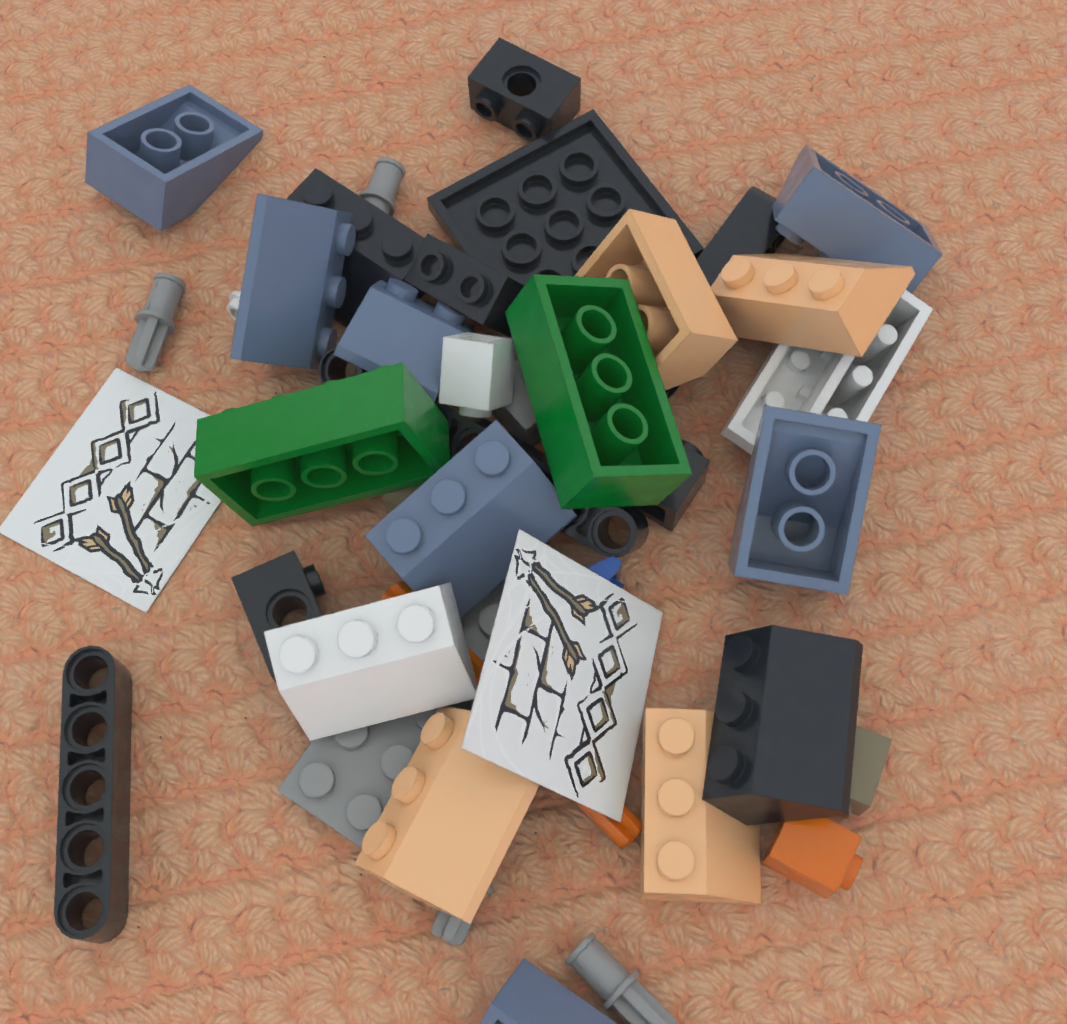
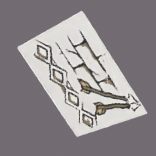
M115 368L0 526V533L147 613L221 502L216 495L194 478L197 419L211 415Z
M519 529L461 748L621 822L663 612Z

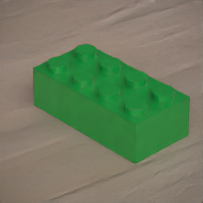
M533 274L505 311L561 509L658 505L692 475V471L629 279Z
M403 362L380 366L373 371L340 380H330L319 386L290 394L276 395L265 401L240 408H229L221 413L197 419L194 478L253 527L423 484L450 460L448 420Z

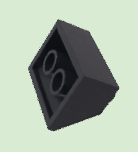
M315 168L287 199L353 213L351 224L355 225L356 228L355 244L351 254L345 256L341 276L346 279V294L342 306L335 309L334 315L336 321L348 327L372 285L379 280L388 283L389 278L406 282L404 279L425 238ZM416 288L419 291L417 298H421L425 292Z
M776 625L725 635L702 800L747 826L849 816L863 644L855 639Z

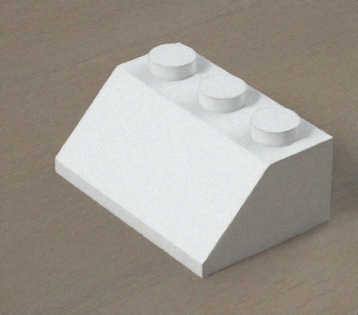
M451 582L264 631L278 690L310 741L475 698L478 684Z

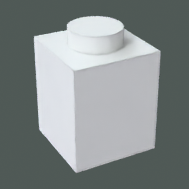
M470 332L443 337L439 403L459 406L460 415L475 418L490 417L492 410L512 404L516 359L513 339Z

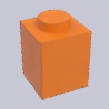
M828 818L780 822L761 864L826 899L837 893L839 887L848 891L852 886L863 862V858L855 854L862 836Z

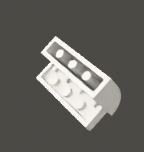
M905 290L862 357L776 344L720 434L752 455L764 405L868 422L933 308Z

